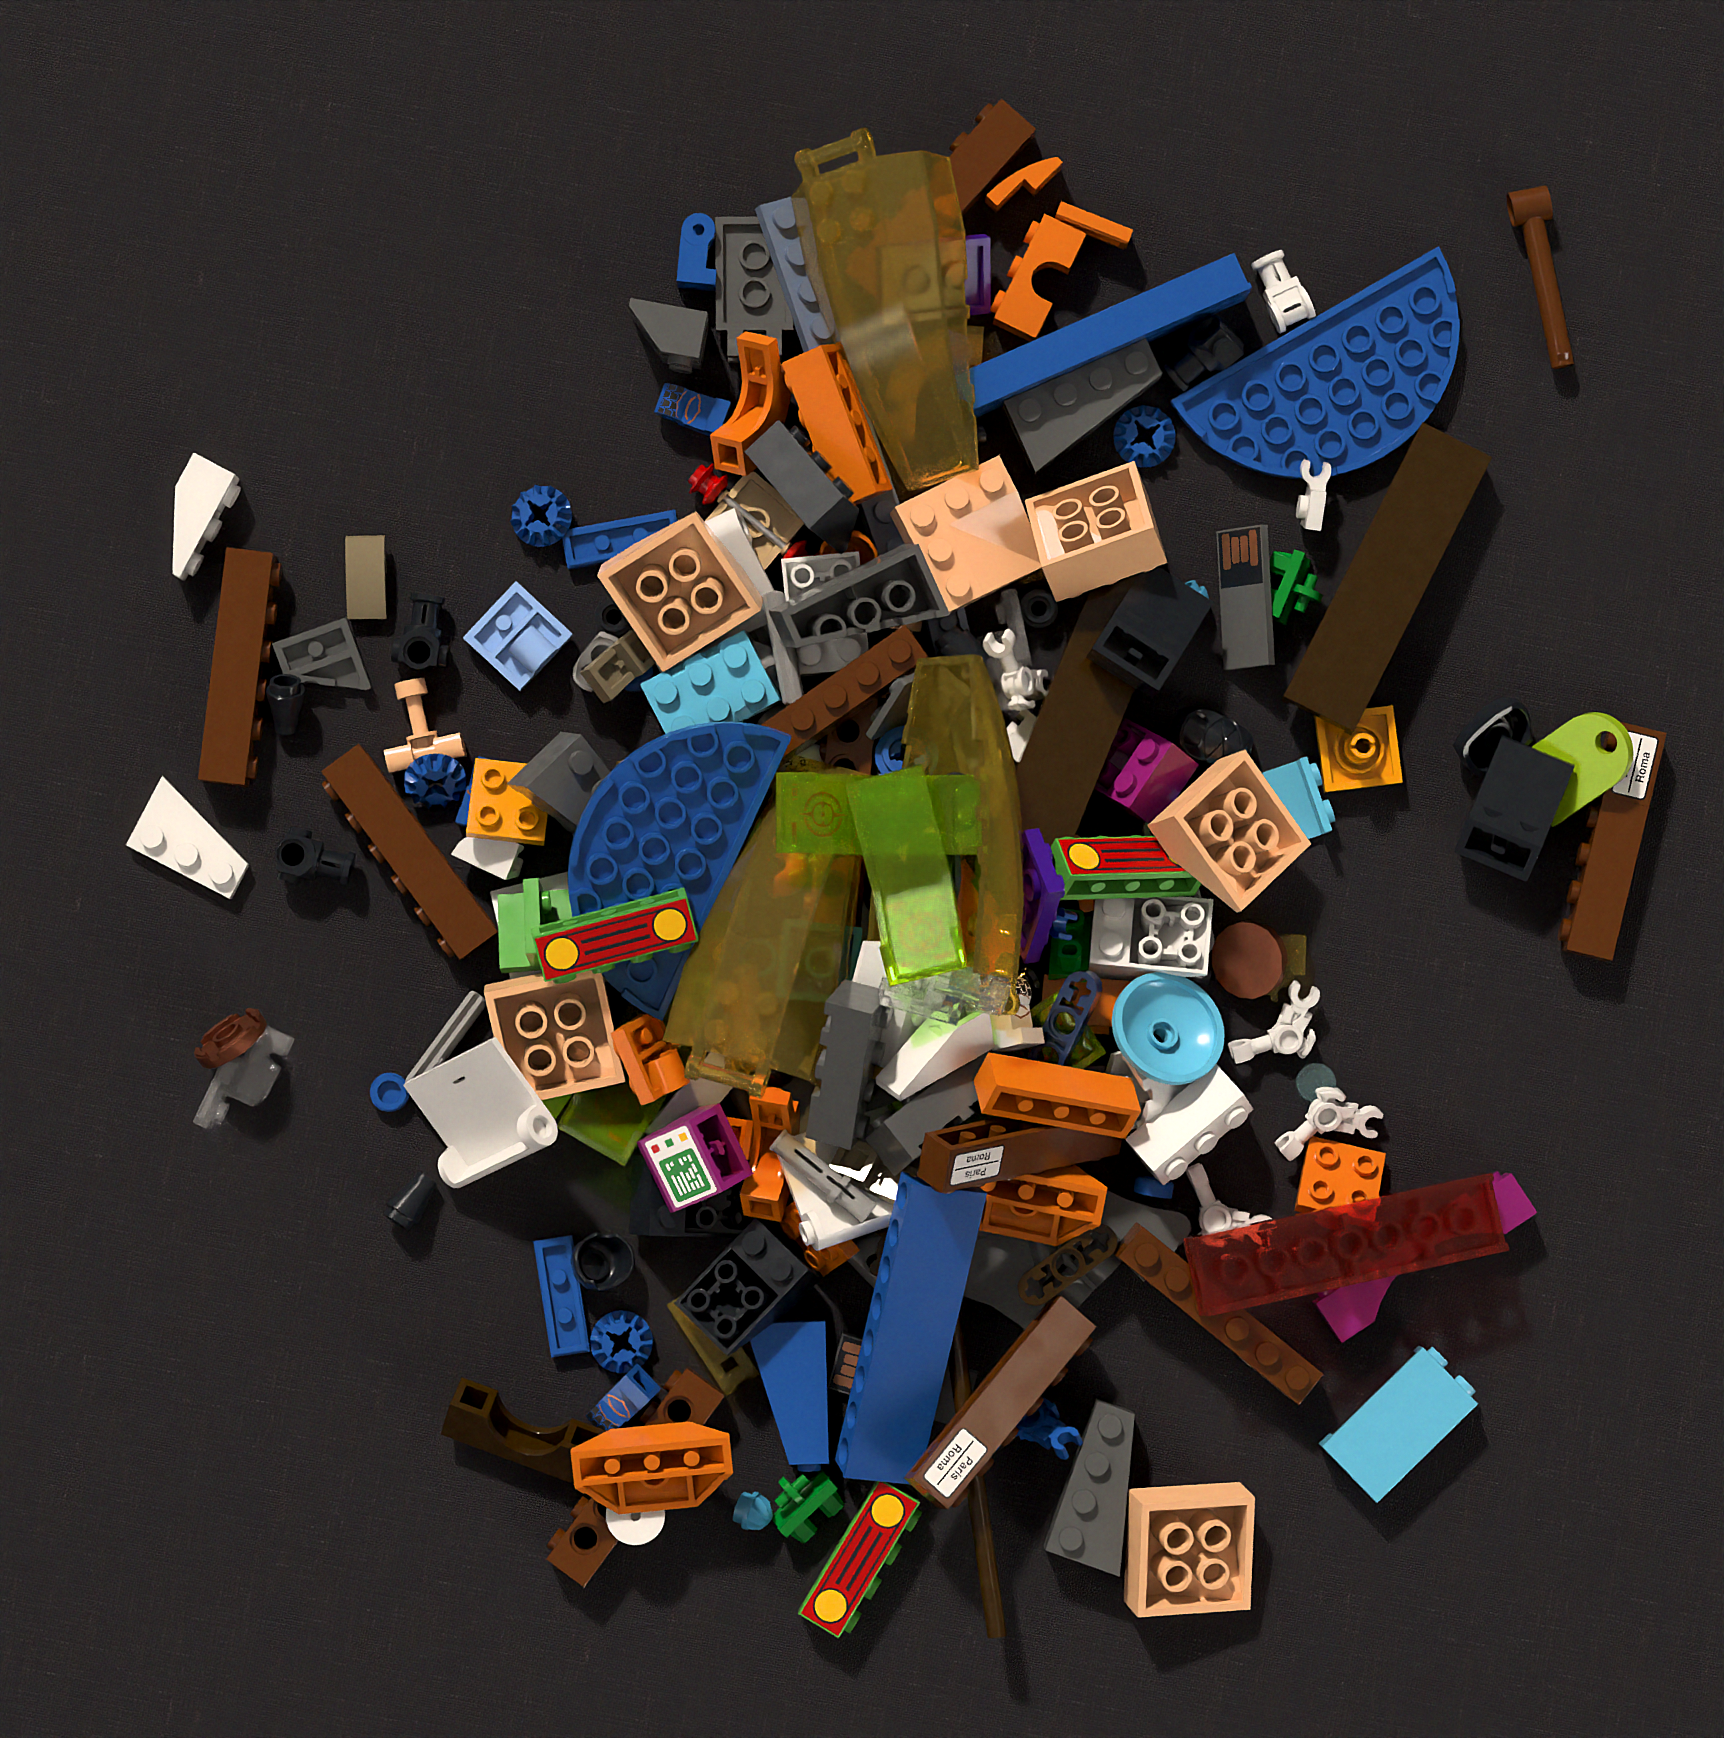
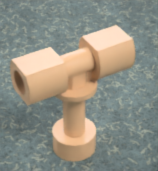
M416 678L394 684L397 699L406 700L413 735L406 737L408 745L384 750L389 773L394 774L406 771L414 760L428 754H444L454 759L467 757L461 733L438 737L437 731H428L421 696L428 694L425 678Z

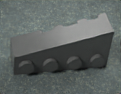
M1143 339L1003 402L1002 408L1033 478L1160 380L1162 372L1147 339Z
M905 543L768 611L783 645L795 648L950 615L919 544Z
M560 732L507 785L516 792L522 793L532 801L533 805L541 811L547 812L560 822L562 827L574 834L589 799L610 771L581 734Z
M845 979L826 1000L824 1014L829 1015L825 1027L821 1030L819 1044L827 1046V1049H823L819 1057L814 1076L816 1080L822 1082L821 1087L816 1086L811 1096L805 1138L851 1150L860 1138L865 1139L870 1125V1116L865 1115L867 1102H873L878 1086L876 1079H873L875 1065L880 1066L886 1047L885 1043L880 1042L882 1030L889 1027L893 1014V1006L888 1005L890 991Z
M992 1049L975 1060L966 1063L945 1077L933 1082L934 1084L925 1091L919 1090L900 1101L904 1107L895 1114L887 1110L870 1124L874 1131L865 1140L894 1176L921 1156L926 1132L959 1126L980 1110L973 1080L988 1052L1005 1055L1003 1051H992Z
M1095 1398L1081 1437L1083 1444L1078 1446L1044 1543V1549L1120 1577L1135 1414L1130 1410Z

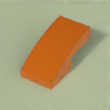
M1054 157L1020 169L996 185L986 195L985 203L996 213L1022 186L1035 196L1061 170L1063 162L1058 157Z

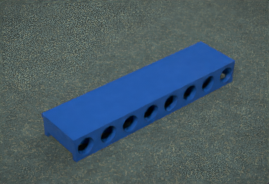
M1235 253L952 376L951 379L954 385L949 387L961 413L962 423L965 424L1003 407V402L1007 399L1143 339H1147L1148 343L1204 319L1209 313L1214 315L1245 301L1252 286L1250 282H1247Z
M901 1172L835 1461L841 1469L844 1478L910 1484L904 1477L927 1450L987 1196L986 1191H983L981 1187H968L955 1190V1192L950 1194H943L933 1190L931 1185L920 1177H913L907 1172Z

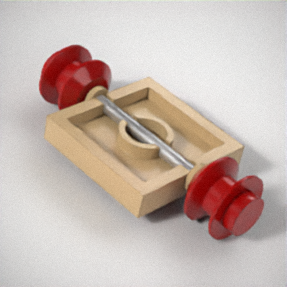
M714 463L708 468L701 464L689 478L688 483L692 487L688 493L692 494L699 491L703 494L702 505L712 504L716 500L719 503L705 521L735 507L740 511L750 531L752 547L765 571L779 555H782V559L816 556L819 554V551L810 554L805 550L807 540L799 541L792 545L791 540L805 523L780 493L754 471L748 476H742L730 492L726 489L728 486V475L726 474L718 478L713 473Z

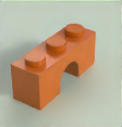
M1044 214L1040 223L1033 220L1023 241L1029 244V247L1023 258L1016 255L1007 273V277L1011 278L1012 282L1007 292L999 290L990 308V311L995 313L993 324L1029 342L1036 340L1051 311L1053 303L1035 293L1031 279L1038 271L1045 268H1053L1068 275L1085 241L1086 233L1047 214Z

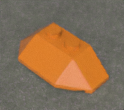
M1075 1164L1071 1167L1045 1170L1041 1174L1031 1173L1018 1176L1013 1180L986 1183L981 1187L983 1191H986L987 1196L979 1230L1058 1246L1089 1229L1092 1230L1101 1225L1108 1187Z
M690 1421L610 1429L571 1449L575 1489L583 1494L586 1493L595 1501L617 1514L698 1507L724 1480H727L733 1474L729 1433Z

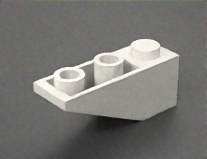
M193 453L175 486L172 574L183 581L186 580L188 574L194 576L198 571L204 558L200 554L207 540L212 542L217 536L222 525V521L218 519L225 506L232 507L241 487L237 486L240 479L235 474L196 453Z
M966 993L937 1008L876 1076V1084L899 1101H902L993 1049L994 1040L989 1009Z

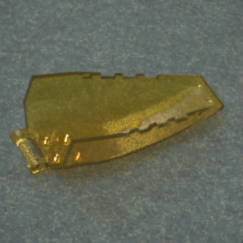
M865 127L852 131L850 137L814 150L806 148L795 153V163L802 174L803 182L792 195L791 202L806 274L851 382L907 490L915 491L952 479L958 475L979 470L976 416L973 411L975 391L974 385L970 383L969 358H973L972 345L968 344L966 320L970 319V306L965 303L964 279H968L966 238L950 158L924 150L876 156L872 135ZM857 151L859 161L820 175L819 164Z
M971 654L918 658L907 710V724L904 726L901 743L906 745L902 770L895 771L893 781L899 784L894 809H888L886 822L890 823L891 826L886 849H880L871 893L867 941L901 942L900 931L903 925L909 919L916 916V920L909 921L910 924L907 923L908 926H905L906 929H903L905 932H902L904 934L902 941L912 942L909 933L912 927L918 924V914L907 904L905 898L904 870L909 844L915 835L921 832H939L925 820L921 807L922 795L930 783L951 772H960L973 776L974 780L980 784L981 806L975 807L976 820L980 822L964 832L951 835L958 842L960 850L961 888L957 903L952 912L944 918H939L944 926V936L935 948L943 955L956 952L957 956L955 953L948 956L951 957L948 959L953 962L949 976L956 980L959 973H963L972 981V984H997L996 995L970 996L971 998L989 1009V1011H997L1001 1015H1015L1020 1008V999L1016 993V983L1018 980L1024 904V846L1017 775L1004 717L982 656ZM905 902L906 913L904 903L903 908H900L899 904V912H897L895 905V915L897 916H893V910L891 906V911H888L889 918H887L886 906ZM921 917L922 922L929 923L934 927V937L928 942L934 947V943L937 944L936 941H939L938 938H941L939 935H942L940 933L942 926L939 927L941 924H938L939 921L936 922V919ZM927 924L916 926L911 932L916 935L912 939L920 943L928 941L933 933L928 932L932 928Z
M797 755L791 759L738 855L698 935L699 941L694 943L682 970L662 1041L680 1049L681 1045L692 1047L691 1055L687 1060L684 1071L685 1078L694 1081L702 1078L749 1091V1096L760 1099L764 1096L772 1069L807 1080L812 1085L821 1087L822 1081L816 1080L814 1076L819 1057L823 1049H827V1046L819 1044L821 1030L825 1027L829 1015L824 1014L825 1002L845 979L847 980L848 955L850 938H852L853 931L852 920L854 903L857 896V876L863 844L861 841L865 826L870 782L869 774ZM846 784H858V804H846ZM847 785L848 803H857L853 801L857 797H850V794L857 795V793H848V790H857L853 789V786L857 785ZM791 788H796V796H791ZM817 792H826L832 795L837 800L841 812H837L839 808H836L837 805L835 806L836 802H833L834 799L832 798L831 800L830 796L829 798H827L828 795H826L825 797L824 794L823 796H821V794H819L818 796L817 794L816 797L813 796L814 799L810 798L811 801L808 800L809 804H806L807 808L805 807L806 811H803V806L806 800L812 794ZM817 802H826L830 805L833 813L846 816L833 817L827 827L821 828L813 823L810 816L800 815L799 813L811 812L812 807ZM820 804L814 807L812 817L815 823L820 825L821 821L824 825L829 823L831 810L827 805L824 804L823 808H821ZM855 806H856V837L852 840V838L854 837V833H855ZM803 817H806L805 821L807 820L806 825L809 824L808 828L811 827L810 830L813 829V833L816 831V834L819 833V835H821V833H823V835L824 833H826L827 835V832L831 833L830 830L834 831L833 827L836 828L835 825H838L836 822H839V820L837 819L841 818L839 827L832 835L827 837H817L807 830L803 822ZM791 822H795V844H791L794 843V837L791 835ZM711 1052L757 1065L756 1072L752 1076L705 1063L706 1053Z

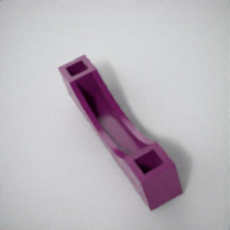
M1496 1171L1478 1183L1482 1188L1470 1197H1468L1466 1192L1457 1196L1446 1204L1449 1209L1448 1212L1437 1219L1433 1214L1429 1215L1413 1226L1416 1233L1406 1240L1398 1236L1381 1248L1384 1254L1373 1262L1367 1257L1349 1269L1351 1276L1341 1283L1334 1279L1316 1291L1319 1297L1312 1301V1303L1336 1339L1343 1343L1375 1321L1380 1302L1391 1282L1404 1266L1422 1251L1441 1241L1464 1234H1506L1538 1213L1512 1173H1505L1501 1176Z

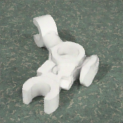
M1006 629L1001 637L1003 644L995 640L992 632L988 633L983 641V647L990 656L998 658L1004 670L1001 679L1002 688L1006 697L1012 699L1008 704V708L1016 711L1034 708L1035 701L1044 699L1046 690L1043 687V677H1047L1048 672L1045 669L1030 670L1028 667H1023L1021 662L1017 663L1012 650L1016 637L1010 629Z
M1293 980L1288 988V995L1291 999L1290 1004H1283L1277 1023L1272 1029L1267 1030L1268 1035L1251 1040L1239 1039L1228 1043L1231 1058L1234 1059L1235 1063L1248 1061L1256 1054L1269 1050L1282 1054L1296 1052L1300 1058H1305L1316 1041L1313 1029H1307L1305 1037L1303 1032L1312 1017V1013L1307 1011L1319 1000L1320 991L1318 988L1312 986L1310 994L1302 999L1298 997L1301 985L1298 981Z
M1320 1087L1315 1090L1317 1099L1311 1103L1308 1113L1305 1115L1307 1120L1294 1132L1289 1131L1280 1136L1275 1144L1280 1152L1289 1161H1292L1301 1153L1304 1143L1317 1131L1320 1134L1332 1130L1354 1134L1355 1129H1358L1363 1136L1376 1138L1378 1135L1377 1131L1372 1127L1365 1126V1123L1371 1117L1382 1119L1384 1114L1376 1106L1369 1105L1358 1109L1359 1104L1342 1103L1346 1099V1095L1340 1089Z
M1196 1163L1187 1167L1186 1174L1201 1204L1198 1221L1202 1230L1196 1235L1198 1241L1211 1247H1223L1227 1244V1241L1217 1239L1218 1236L1225 1234L1229 1235V1238L1243 1241L1245 1234L1257 1244H1269L1270 1239L1259 1237L1256 1234V1227L1260 1223L1273 1224L1272 1218L1260 1214L1249 1219L1250 1213L1225 1206L1219 1199H1215L1203 1165Z

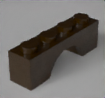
M461 1377L449 1405L441 1435L574 1484L571 1449L606 1432V1430L571 1418L563 1425L550 1428L527 1424L514 1417L505 1408L498 1390Z

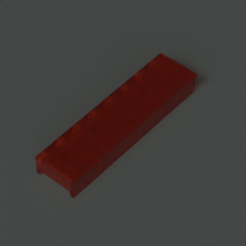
M1480 1173L1183 1238L1199 1316H1213L1509 1251L1508 1243H1505L1492 1183L1494 1181L1493 1173Z

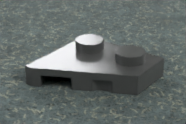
M347 617L272 643L283 674L295 675L303 683H316L361 690L372 688Z

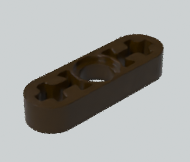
M1101 1224L1099 1227L1092 1230L1089 1229L1070 1240L1021 1276L1017 1287L1020 1298L1025 1303L1033 1306L1042 1305L1114 1253L1117 1247L1115 1232L1109 1226ZM1096 1231L1099 1235L1107 1233L1110 1238L1106 1242L1108 1249L1103 1253L1100 1249L1093 1250L1088 1254L1093 1259V1262L1086 1265L1083 1255L1073 1245L1080 1241L1082 1248H1085L1093 1241L1090 1236L1092 1232ZM1064 1253L1073 1254L1079 1262L1077 1272L1069 1277L1062 1276L1056 1269V1260ZM1049 1264L1052 1275L1062 1284L1054 1288L1051 1281L1042 1288L1045 1294L1042 1298L1038 1299L1036 1295L1028 1297L1025 1294V1290L1029 1287L1026 1281L1030 1277H1033L1036 1281L1045 1277L1047 1274L1041 1268Z

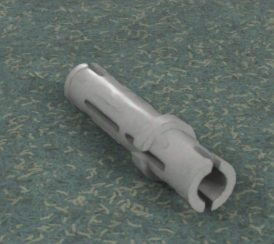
M786 1129L770 1146L769 1149L778 1154L800 1174L804 1175L828 1195L826 1199L829 1202L833 1203L836 1201L857 1218L860 1223L864 1222L876 1207V1202L870 1200L849 1183L851 1178L846 1174L843 1177L816 1154L790 1135Z

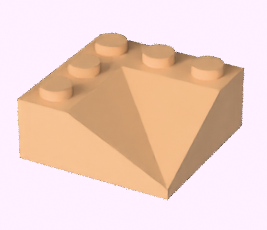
M999 455L896 506L889 513L904 543L919 544L950 614L1042 568L1031 524L1017 489Z
M1135 461L1025 500L1040 563L1056 602L1077 597L1089 590L1103 585L1114 584L1120 579L1153 570L1157 566L1167 563L1149 497Z
M697 512L628 547L603 563L597 574L662 672L760 612L763 604L762 596L744 569Z
M1246 750L1218 759L1147 825L1172 860L1236 912H1241L1311 845L1306 835Z
M592 970L577 973V977L574 980L561 984H554L553 980L545 982L543 974L538 973L484 986V995L493 1035L541 1100L626 1082L622 1062L615 1053L613 1039L610 1034L615 1028L602 973L594 974Z
M1240 1482L1128 1489L1124 1602L1137 1617L1250 1610L1255 1496Z

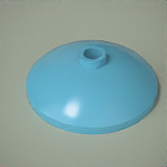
M1161 972L1148 973L1129 983L1119 994L1112 1013V1029L1115 1041L1129 1064L1145 1077L1169 1085L1188 1084L1202 1078L1218 1062L1224 1046L1223 1021L1213 1000L1193 981L1185 977ZM1154 1034L1160 1036L1162 1043L1154 1037Z

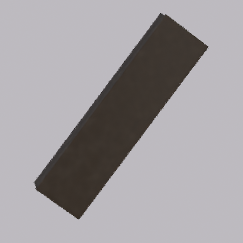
M1422 422L1281 701L1287 704L1291 703L1352 735L1492 459L1491 456Z
M1139 573L1120 579L1114 584L1103 585L1087 591L1033 727L984 842L985 845L989 847L994 846L1016 856L1024 830L1039 828L1044 842L1048 843L1050 847L1055 838H1074L1134 691L1133 687L1086 658Z

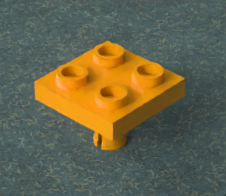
M1393 705L1366 708L1352 735L1314 716L1324 793L1403 783Z
M475 758L466 837L544 846L548 813L541 811L522 793L516 792L507 785L527 764Z

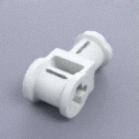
M1282 250L1272 252L1251 264L1253 270H1258L1267 289L1264 291L1263 297L1266 301L1270 318L1280 334L1285 332L1286 327L1304 318L1311 320L1316 317L1313 304L1297 276L1290 277L1282 260L1285 256Z

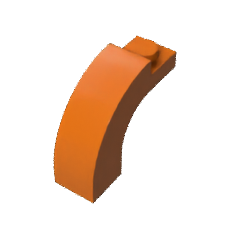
M745 331L736 338L742 374V387L738 404L728 421L710 434L715 469L742 476H748L757 468L744 451L778 419L785 424L791 398V391L788 389L784 378L786 372L783 365L780 364L777 338Z
M753 1086L749 1097L753 1120V1143L749 1165L754 1174L744 1179L741 1188L740 1199L743 1215L781 1222L790 1189L777 1154L769 1148L784 1129L792 1136L799 1135V1101L792 1100L791 1092L783 1091L777 1087L764 1088Z

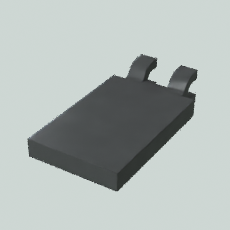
M715 217V269H717L716 334H727L728 363H740L736 338L745 331L777 338L780 363H782V334L794 333L793 317L781 288L758 217Z

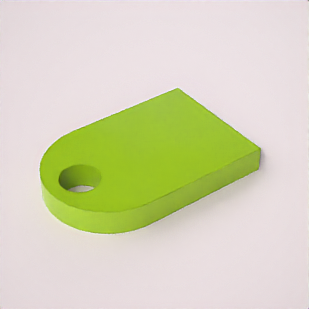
M1599 712L1582 714L1569 720L1532 746V748L1575 765L1551 826L1554 827L1617 785L1628 774L1633 762V743L1626 728L1614 717ZM1604 731L1611 732L1617 739V747L1614 752L1605 750L1601 745L1600 738Z

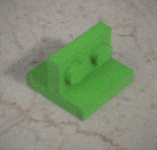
M539 878L523 879V893L497 894L499 965L501 973L540 971L541 967L532 938L531 928L572 917L568 889L544 891Z

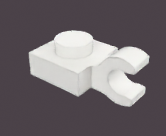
M1303 460L1300 466V474L1308 486H1306L1305 496L1299 495L1296 518L1302 519L1301 525L1305 529L1321 531L1327 494L1325 490L1331 475V466L1329 463L1323 462L1321 474L1311 476L1309 473L1310 461Z

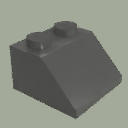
M630 298L629 308L632 319L661 361L669 364V370L691 374L692 368L701 370L710 325L708 313Z

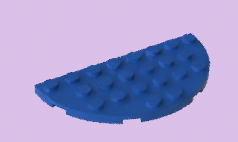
M1439 246L1172 399L1170 404L1187 427L1209 448L1244 468L1265 475L1287 479H1303L1300 474V466L1303 460H1309V473L1311 476L1320 475L1323 462H1327L1331 466L1330 477L1364 468L1384 458L1408 440L1419 429L1422 422L1426 421L1440 401L1455 364L1460 330V319H1458V305L1455 295L1456 289L1450 269Z
M711 722L669 732L646 743L627 756L604 778L595 790L581 814L575 830L568 865V894L572 917L684 887L699 940L792 738L791 735L752 723ZM699 941L691 943L692 947L682 952L669 953L668 949L653 953V958L644 962L631 963L629 959L614 963L615 968L603 972L602 975L628 1002L662 1021Z

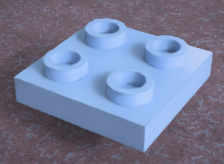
M515 581L469 630L463 639L521 692L573 637V634Z

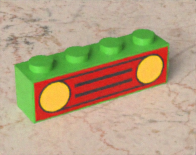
M1155 836L1055 838L1051 845L1054 868L1056 873L1062 876L1065 884V895L1060 900L1194 896L1202 884L1168 856Z
M684 887L531 928L544 981L553 980L554 984L572 981L577 977V973L592 970L594 974L607 972L615 968L614 963L629 959L631 963L644 962L653 958V953L667 949L669 953L682 952L691 948V943L699 941Z
M875 1481L800 1606L798 1614L837 1638L840 1637L843 1630L850 1634L862 1614L856 1610L863 1597L870 1600L882 1579L876 1576L882 1565L886 1563L891 1566L898 1555L902 1545L897 1543V1540L903 1530L906 1529L911 1532L920 1518L922 1511L917 1509L920 1500L891 1482Z

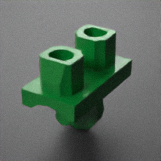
M1295 549L1293 554L1274 551L1269 561L1270 573L1283 578L1278 590L1271 588L1272 619L1285 626L1293 607L1294 610L1305 613L1309 601L1321 603L1323 598L1321 593L1314 590L1319 577L1310 573L1307 575L1312 561L1306 558L1304 552Z
M1065 909L1075 912L1078 918L1077 920L1069 919L1066 924V932L1072 935L1071 940L1066 941L1051 937L1048 980L1067 978L1068 975L1076 971L1088 970L1092 917L1084 916V911Z
M822 1469L809 1480L802 1474L793 1483L783 1476L778 1483L785 1491L774 1500L780 1508L773 1514L772 1520L786 1538L791 1535L801 1543H806L817 1530L815 1524L808 1517L818 1507L828 1517L834 1516L844 1507V1503L836 1492L838 1488Z

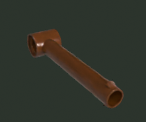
M1546 185L1508 192L1506 202L1510 222L1513 227L1522 226L1551 369L1574 365V359L1567 335L1568 331L1545 221L1552 220L1553 218L1549 190Z

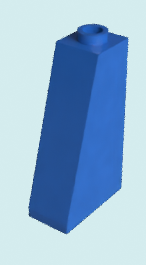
M825 1320L775 1321L752 1338L750 1343L789 1465H797L798 1471L801 1472L821 1471V1464H829Z

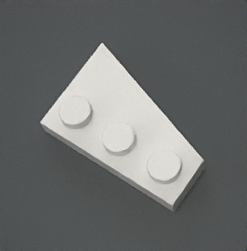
M162 776L126 845L232 899L249 864Z

